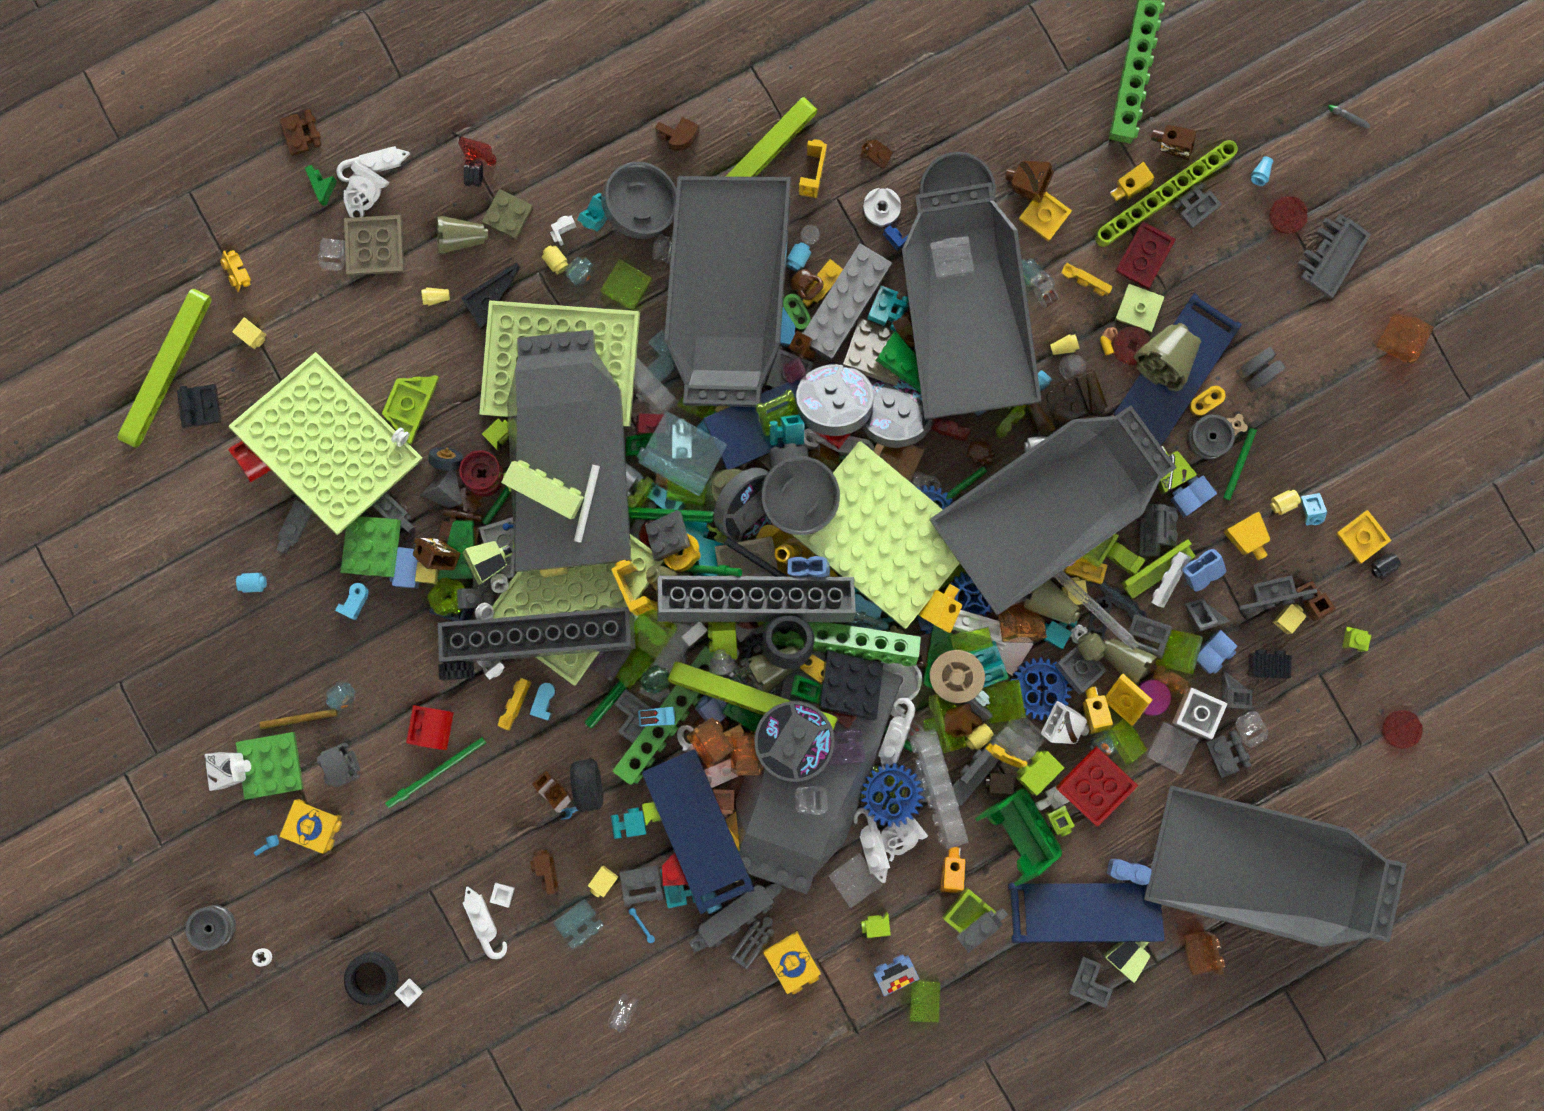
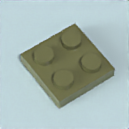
M499 189L482 223L517 240L533 209V205Z

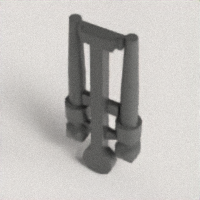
M769 916L765 917L761 928L758 927L760 925L759 919L753 921L752 926L748 927L746 934L730 958L747 969L765 944H768L769 938L774 935L772 929H768L767 933L764 932L766 927L772 925V918ZM757 930L758 933L755 935V937H752L751 934L753 935L754 932ZM760 935H765L762 937L761 942H759L758 938L760 937ZM747 940H751L750 944L745 949L740 958L736 957L737 953L744 946ZM754 944L758 945L748 962L745 963L743 959Z

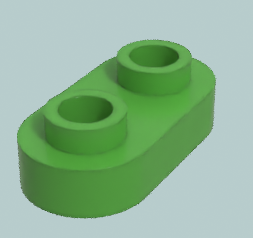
M787 295L783 301V308L796 326L795 329L803 331L810 323L811 317L798 295ZM794 302L796 306L791 308L789 303ZM802 318L805 320V323L799 324L798 320Z

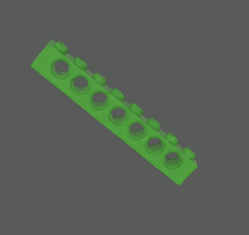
M1137 0L1109 134L1110 140L1131 144L1132 140L1138 136L1139 127H1136L1137 121L1141 120L1143 109H1140L1141 102L1144 103L1147 91H1144L1145 84L1148 85L1150 73H1147L1148 67L1152 66L1154 59L1151 52L1157 44L1158 38L1155 37V33L1159 31L1161 20L1158 19L1159 13L1162 14L1165 2H1162V0ZM1148 11V12H1150L1153 16H1152V17H1148V16L1145 15V12ZM1141 29H1146L1149 32V34H1143L1141 32ZM1137 47H1143L1145 52L1138 51ZM1133 65H1139L1142 70H1136ZM1130 83H1136L1138 88H1132ZM1126 101H1133L1135 106H1129ZM1128 118L1131 124H1125L1122 119Z
M765 622L764 630L769 622ZM806 622L814 633L815 643L813 651L825 653L830 651L867 660H879L888 664L899 663L907 667L916 666L921 639L919 636L829 622ZM783 630L787 634L777 632L771 638L774 646H795L802 649L805 646L801 636L790 630ZM818 637H824L826 640H821ZM837 640H843L845 643H840ZM895 649H901L903 652H898Z
M705 646L691 666L700 669L702 665H708L710 673L718 675L725 665L722 664L724 660H714V652L710 653V649ZM676 685L660 706V708L674 707L675 725L646 726L612 772L630 785H633L634 782L638 784L643 777L642 771L644 768L647 767L649 769L656 760L653 756L657 751L661 753L667 745L664 741L668 736L673 737L679 729L676 725L680 720L685 721L690 714L688 711L692 704L696 706L697 702L701 699L700 693ZM679 696L687 698V704L684 707H680L676 703ZM656 727H661L664 730V735L661 738H656L653 734ZM646 742L652 745V751L649 754L642 751V745ZM633 758H637L641 762V766L638 769H633L630 765Z

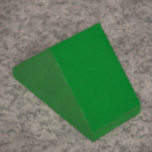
M795 675L789 698L819 704L821 684Z

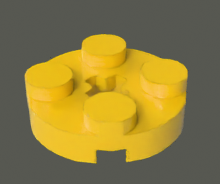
M687 534L690 547L684 549L682 555H678L679 551L663 559L668 567L678 572L688 570L701 557L698 541L690 534Z

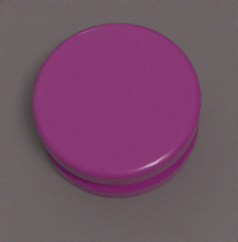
M1146 680L1138 685L1152 699V702L1143 712L1144 715L1155 716L1167 710L1170 705L1171 695L1164 683L1158 680Z

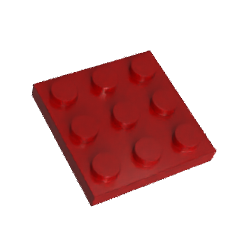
M1096 746L1056 786V789L1098 827L1138 785Z

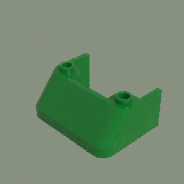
M1020 789L1007 796L975 818L976 821L987 817L989 822L994 825L1002 823L1019 851L1021 857L1017 860V869L1022 876L1014 882L1015 886L1039 876L1062 856L1060 844L1030 794L1025 789Z

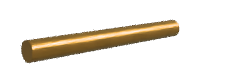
M330 709L262 721L259 725L260 729L335 717L338 716L337 709Z

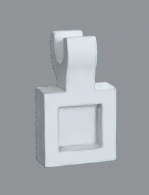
M1055 786L1045 791L1047 797L1035 804L1039 810H1043L1050 805L1053 809H1056L1070 801Z

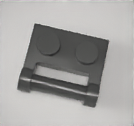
M1157 504L1154 508V511H1156V537H1154V544L1176 546L1178 538L1176 531V522L1178 520L1177 508Z
M1135 614L1125 643L1162 659L1173 626ZM1136 635L1160 643L1159 648L1135 641L1134 637Z
M658 865L619 872L625 907L656 899L658 901L664 900ZM656 887V892L630 896L629 893L630 890Z

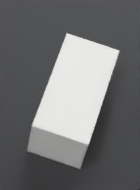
M698 622L682 638L690 647L708 630L701 622Z

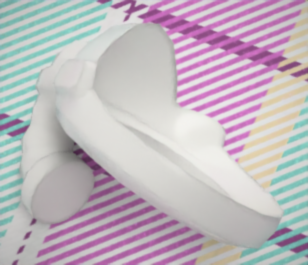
M683 725L678 729L677 737L680 745L683 747V751L689 752L695 749L697 754L701 755L706 747L705 741L699 742L697 733L689 725ZM685 730H689L693 735L691 744L687 743L684 739Z

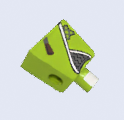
M1161 446V447L1163 448V450L1166 452V454L1168 455V453H1167L1166 449L1164 448V446ZM1178 451L1168 455L1177 468L1160 479L1158 488L1161 495L1197 475Z

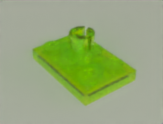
M938 694L929 696V707L933 712L934 718L924 720L926 733L938 732L939 744L944 753L966 747L964 736L954 738L945 732L946 711L956 707V705L941 698Z

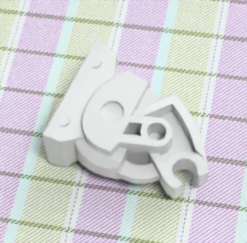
M354 161L351 166L354 174L348 179L349 184L346 190H344L343 197L350 218H355V210L360 212V217H364V210H368L373 206L374 202L381 195V188L386 187L390 183L359 161Z
M907 818V825L900 821V827H897L894 822L892 827L886 826L882 830L881 837L885 851L891 855L889 861H893L894 855H901L907 850L912 849L917 844L918 839L928 837L915 818L914 820ZM904 846L902 849L896 850V847Z

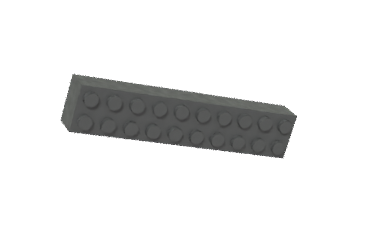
M658 576L657 579L658 622H771L774 618L783 615H794L806 622H853L856 614L854 577Z
M628 607L442 622L438 623L439 662L444 664L635 649L634 614L630 612Z

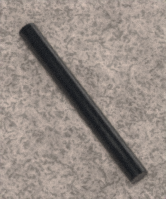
M729 537L725 540V545L775 577H789Z

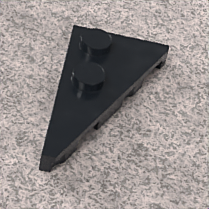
M518 263L513 264L461 297L481 329L487 324L489 301H501L520 270Z

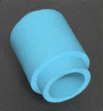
M802 242L795 244L786 259V266L796 272L803 269L811 255L810 247Z
M243 573L236 578L237 590L243 593L262 592L267 586L266 577L262 573Z

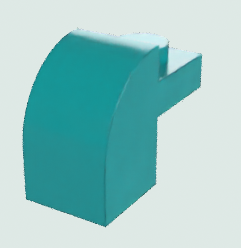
M601 193L592 197L587 210L581 212L577 219L584 227L597 232L607 220L602 207Z

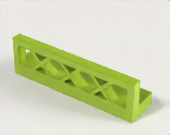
M1189 539L1183 541L1138 571L1135 575L1123 581L1121 585L1131 599L1135 598L1162 580L1165 572L1169 571L1172 566L1171 561L1176 554L1178 555L1179 552L1190 556V560L1195 558V554L1189 547L1191 545Z

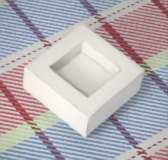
M495 883L490 903L509 908L515 888Z
M408 979L394 994L409 1007L423 991L411 979Z

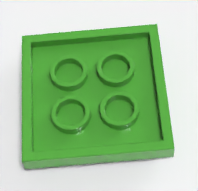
M373 517L356 518L346 527L340 573L394 577L401 520Z
M295 732L236 742L237 753H241L243 760H248L251 763V770L245 772L246 779L242 782L245 800L304 789Z

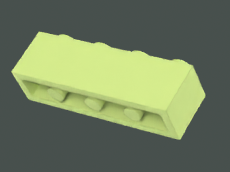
M522 460L511 462L501 483L569 519L575 518L584 501V497L580 495L581 491L573 487L570 489L564 487L562 481L553 478V480L547 478L545 472L536 469V471L530 469V465Z

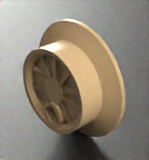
M952 650L943 653L934 661L930 671V681L933 689L941 698L953 703H963L972 700L981 692L985 682V672L982 664L974 655L962 650Z

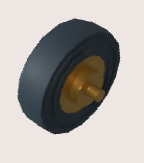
M446 447L431 449L428 455L429 464L441 470H457L460 468L461 461L463 460V455L459 451Z

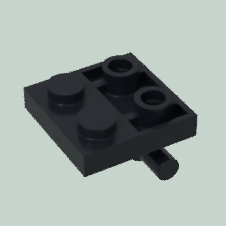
M211 384L187 388V386L179 387L177 397L182 428L221 423L217 385Z

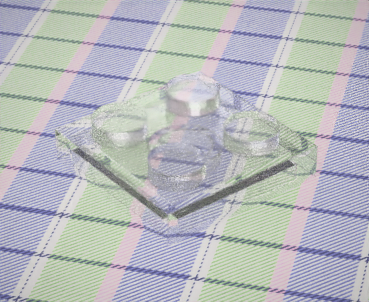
M1162 722L1146 757L1182 775L1199 740Z
M860 853L828 875L850 908L882 886L878 878L874 874H870L868 864Z

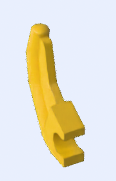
M989 743L985 748L992 756L1011 766L1018 768L1027 766L1026 761L1006 754L1005 750L997 744L993 746Z

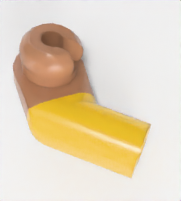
M1114 327L1107 328L1100 338L1105 356L1114 353L1111 342L1118 334L1117 329Z

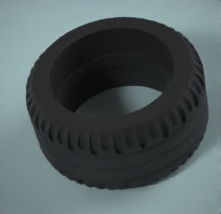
M783 615L774 618L766 626L762 637V650L766 659L771 664L782 669H794L802 666L808 661L814 648L815 638L813 630L805 620L794 615ZM790 630L801 636L805 646L795 654H785L774 647L771 638L779 631Z
M594 759L573 762L570 767V780L576 809L580 812L600 809L603 805V790L597 762Z
M367 952L356 957L350 962L344 974V986L347 994L352 1000L365 1006L377 1005L388 999L393 994L398 983V972L393 961L388 956L379 952ZM366 962L378 964L386 974V986L377 995L366 994L357 985V970Z

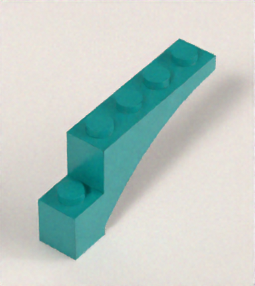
M684 521L686 533L695 537L699 544L701 557L694 565L718 567L714 546L725 544L707 539L709 528L706 527V522ZM697 573V576H718V574Z

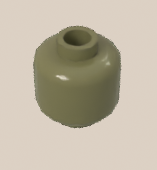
M1087 632L1078 639L1077 649L1085 660H1094L1096 662L1104 656L1103 652L1106 649V645L1097 633L1091 634V632Z

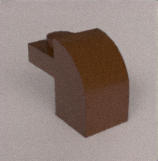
M684 117L681 118L676 129L659 121L655 127L657 136L664 141L670 140L668 142L669 149L676 151L690 147L700 131L699 125Z
M1311 581L1297 588L1296 592L1317 589L1318 593L1314 595L1313 599L1303 601L1302 598H1299L1305 607L1304 611L1316 622L1333 613L1336 608L1327 594H1321L1314 582Z
M970 704L950 708L946 711L945 732L954 738L972 734V728L982 726V719L971 712Z
M546 770L532 784L537 792L558 813L566 809L573 800L571 798L572 795Z

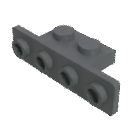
M1292 576L1254 584L1258 602L1239 606V610L1248 614L1256 612L1258 607L1270 609L1276 607L1275 604L1283 602V605L1295 603L1294 599L1302 598L1303 601L1313 599L1318 591L1317 589L1297 593Z
M994 735L992 740L987 743V745L991 743L993 746L997 744L1005 750V753L1010 748V745L998 735ZM987 745L982 751L978 750L973 755L972 763L969 766L966 764L959 772L961 776L947 792L960 805H963L999 761V759L992 756L985 749Z

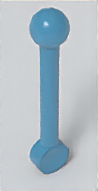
M630 908L629 914L633 915L647 936V941L653 943L655 937L650 935L636 914V909Z

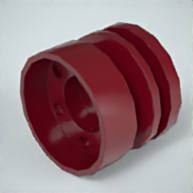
M477 450L467 454L461 461L459 468L460 477L470 492L481 497L491 496L498 492L503 484L501 482L504 475L494 455L487 451ZM481 473H483L484 475L486 474L487 477H486V478H483V477L480 476V474H481Z

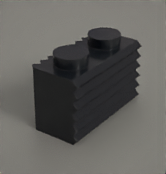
M1255 650V653L1249 654V677L1291 678L1292 655H1286V651H1274V654H1267V650Z

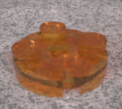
M1158 665L1152 676L1155 680L1169 684L1168 688L1176 693L1180 692L1185 695L1191 688L1189 682L1172 671L1164 672L1166 668Z

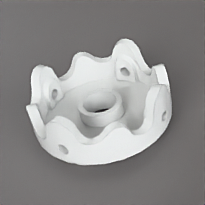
M899 663L883 664V670L903 677V682L900 685L895 701L899 698L912 700L918 694L922 683V674L917 665L907 667Z

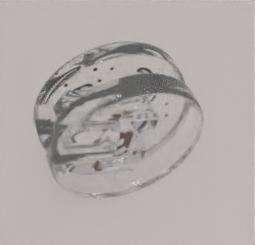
M623 993L617 1001L607 1024L611 1028L618 1029L617 1031L623 1033L627 1028L639 1002L638 999L633 998L628 1006H626L629 995Z

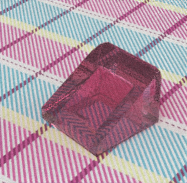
M799 357L783 366L789 383L801 380L806 376V371Z

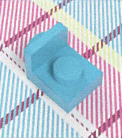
M1320 493L1302 496L1301 504L1306 515L1305 524L1318 525L1324 522L1327 510Z

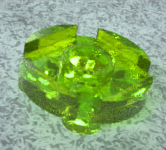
M442 578L427 595L432 610L442 616H448L447 613L453 612L455 614L462 609H458L457 589H465L464 585L454 579ZM451 595V599L447 598L446 600H444L445 596Z

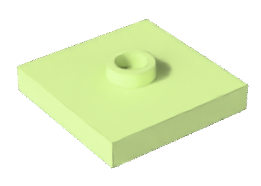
M1128 284L1115 320L1151 333L1164 296Z

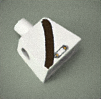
M1056 701L1041 734L1052 743L1075 744L1080 735L1086 736L1089 733V726L1086 725L1087 719L1080 713Z

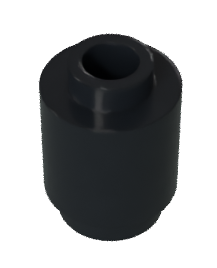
M1394 553L1386 554L1373 562L1370 570L1375 578L1383 580L1397 571L1398 567L1401 566V562Z

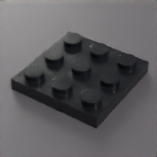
M827 651L818 709L875 721L878 714L884 663Z

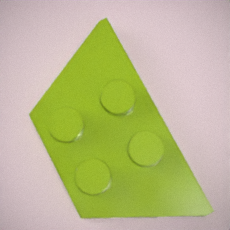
M439 376L413 377L409 379L398 378L394 383L382 414L396 430L403 428L404 432L410 434L406 441L408 444L412 445L439 381Z

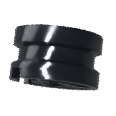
M467 159L464 165V185L481 187L483 181V162L479 160L473 162Z

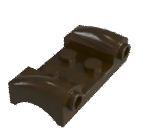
M1092 369L1040 390L1042 402L1024 405L1031 420L1034 434L1044 437L1053 434L1052 431L1055 430L1057 425L1088 412L1099 415L1105 412V408L1108 407L1097 375Z

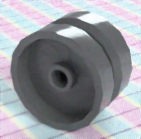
M1271 346L1235 371L1241 379H1245L1251 374L1254 375L1246 383L1251 393L1260 386L1264 387L1286 368L1281 360H1277L1269 366L1268 362L1276 356Z
M1220 415L1202 417L1193 424L1187 435V442L1191 452L1204 460H1213L1225 454L1232 447L1235 440V431L1232 424Z
M210 905L196 910L186 923L188 941L195 948L202 951H211L226 945L233 938L236 931V921L233 914L221 905Z

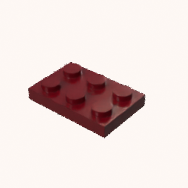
M1142 221L1115 272L1149 289L1176 239Z

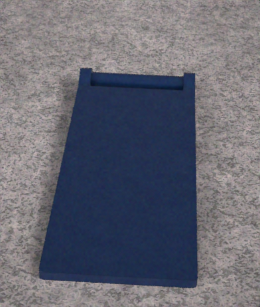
M1195 293L1191 296L1173 324L1182 323L1186 325L1189 332L1201 339L1199 350L1184 387L1179 391H1169L1167 386L1160 383L1155 385L1140 373L1114 412V416H1116L1131 405L1160 446L1164 443L1242 325L1240 322L1233 321L1199 299V296ZM1193 304L1230 327V332L1228 333L1191 308Z
M804 376L762 393L760 407L731 406L704 418L703 421L726 469H734L770 453V448L784 447L785 444L781 437L778 438V444H770V422L777 421L778 427H781V417L798 415L796 392ZM804 424V430L810 429Z
M693 749L643 771V777L700 914L743 893L755 891L696 750ZM738 880H744V885L705 902L701 899V896Z
M1014 883L1008 884V891L1011 894L1012 943L1163 942L1161 904L1144 900L1147 884H1020L1018 886H1015ZM1018 891H1024L1027 936L1021 935Z

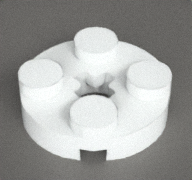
M876 188L870 191L863 205L865 217L869 222L878 227L892 224L900 214V198L893 190L888 188ZM879 203H880V204H884V203L886 204V207H885L886 210H885V211H883V210L879 211V210H878V208H879L878 204H879Z

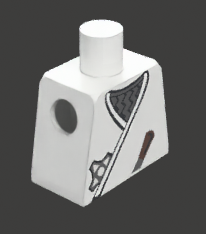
M218 752L205 754L209 791L225 789L243 782L246 779L245 772L251 770L250 761L243 760L241 753Z

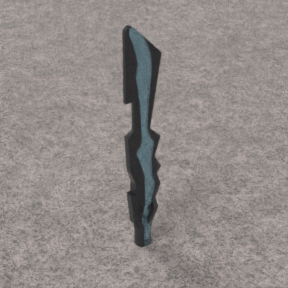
M1086 580V583L1091 587L1096 585L1105 593L1104 597H1107L1116 607L1128 613L1127 616L1133 619L1135 614L1147 618L1146 612L1139 609L1138 604L1131 601L1129 596L1123 595L1119 587L1111 588L1105 580H1103L1102 585Z

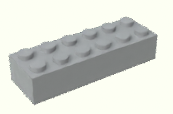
M859 243L803 334L813 339L809 347L810 349L816 351V354L832 363L890 271L892 262Z

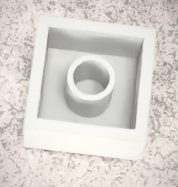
M1187 688L1172 724L1203 738L1213 739L1227 703L1194 688Z

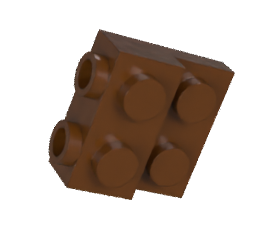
M547 849L533 852V861H530L532 873L535 872L536 877L544 875V879H542L543 891L546 890L547 895L558 892L559 886L553 852H547Z

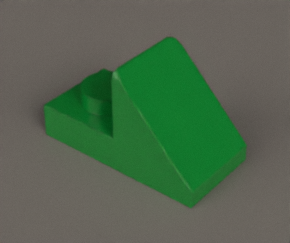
M312 165L305 167V170L318 201L324 207L327 205L337 181L333 176L323 180L319 169L315 170Z
M648 433L626 437V456L656 455L657 434Z

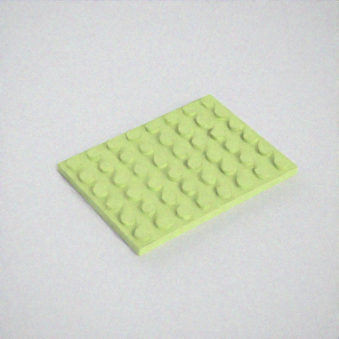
M489 301L479 414L508 417L507 400L518 359L517 338L593 330L595 333V350L622 393L623 426L630 427L640 312Z
M316 352L229 425V429L336 535L340 534L422 461V457L407 442L398 447L396 442L393 443L391 441L396 431Z
M859 441L833 472L840 489L839 507L834 518L827 526L815 533L791 535L816 556L826 558L830 567L840 576L854 577V587L906 629L931 599L934 591L941 587L959 565V562L929 521V519L943 509Z
M630 534L632 559L630 562L638 570L624 576L634 600H636L650 584L646 579L647 570L653 565L663 566L664 560L655 561L652 550ZM616 563L569 567L567 568L568 574L549 578L541 576L540 570L517 572L510 581L508 589L502 592L492 606L494 610L492 618L628 606L611 568L616 567ZM599 652L540 656L536 658L575 686Z

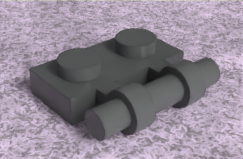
M1201 181L1190 187L1189 191L1184 195L1178 196L1176 201L1171 204L1174 210L1183 207L1184 211L1180 216L1191 229L1222 205L1210 190L1205 194L1202 193L1201 190L1205 188V185ZM1194 196L1198 200L1191 205L1188 200Z
M1236 730L1229 732L1231 736L1229 741H1226L1224 735H1220L1205 742L1220 778L1238 772L1239 768L1236 763L1242 762L1244 768L1252 766L1249 761L1250 756L1248 752H1245L1242 745L1243 740L1241 736H1238ZM1235 746L1238 756L1233 757L1229 747Z

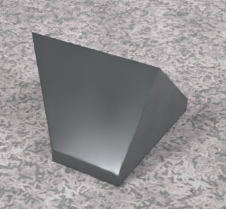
M442 471L420 496L447 508L461 505L462 501L456 471Z
M1204 598L1186 603V609L1194 632L1230 621L1207 604Z
M1222 670V701L1227 703L1226 708L1252 709L1253 690L1247 689Z

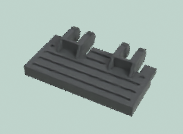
M1338 214L1335 219L1341 226L1327 218L1322 222L1324 226L1334 232L1333 234H1330L1323 228L1317 230L1316 233L1323 238L1316 251L1318 255L1310 250H1305L1303 255L1312 261L1314 266L1304 260H1299L1297 264L1304 270L1301 278L1328 298L1334 297L1371 236L1370 233L1342 214Z

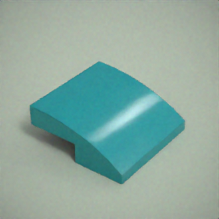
M995 641L966 651L974 655L983 666L985 672L983 688L1009 678Z

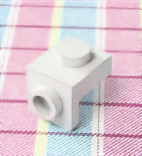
M563 216L551 225L553 231L550 233L554 242L558 241L560 246L564 245L560 234L576 227L572 216Z
M502 660L477 662L483 668L484 674L489 680L499 676L505 668Z

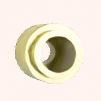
M550 245L543 250L542 259L552 272L561 274L569 267L568 260L557 246L552 247Z
M1287 490L1273 497L1270 506L1274 513L1282 515L1298 507L1301 499L1295 490Z
M984 723L982 726L980 725L973 729L972 734L965 736L967 739L965 743L971 750L976 749L978 751L992 740L991 737L994 736V733Z

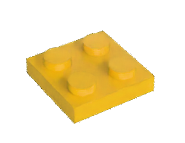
M1045 192L1042 202L1038 203L1032 200L1018 220L1049 242L1072 210Z
M1368 510L1336 533L1359 564L1392 541Z
M1124 674L1118 678L1105 696L1107 704L1131 726L1137 722L1152 702V699Z

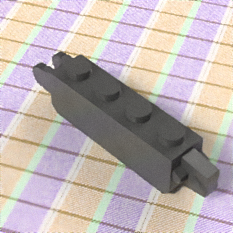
M774 882L766 888L763 884H756L754 886L755 891L742 894L702 922L699 926V933L689 942L693 950L697 952L713 945L715 948L725 941L723 938L728 934L733 936L741 930L740 926L745 922L749 925L757 919L755 915L761 911L764 914L772 909L773 898L782 892V886Z

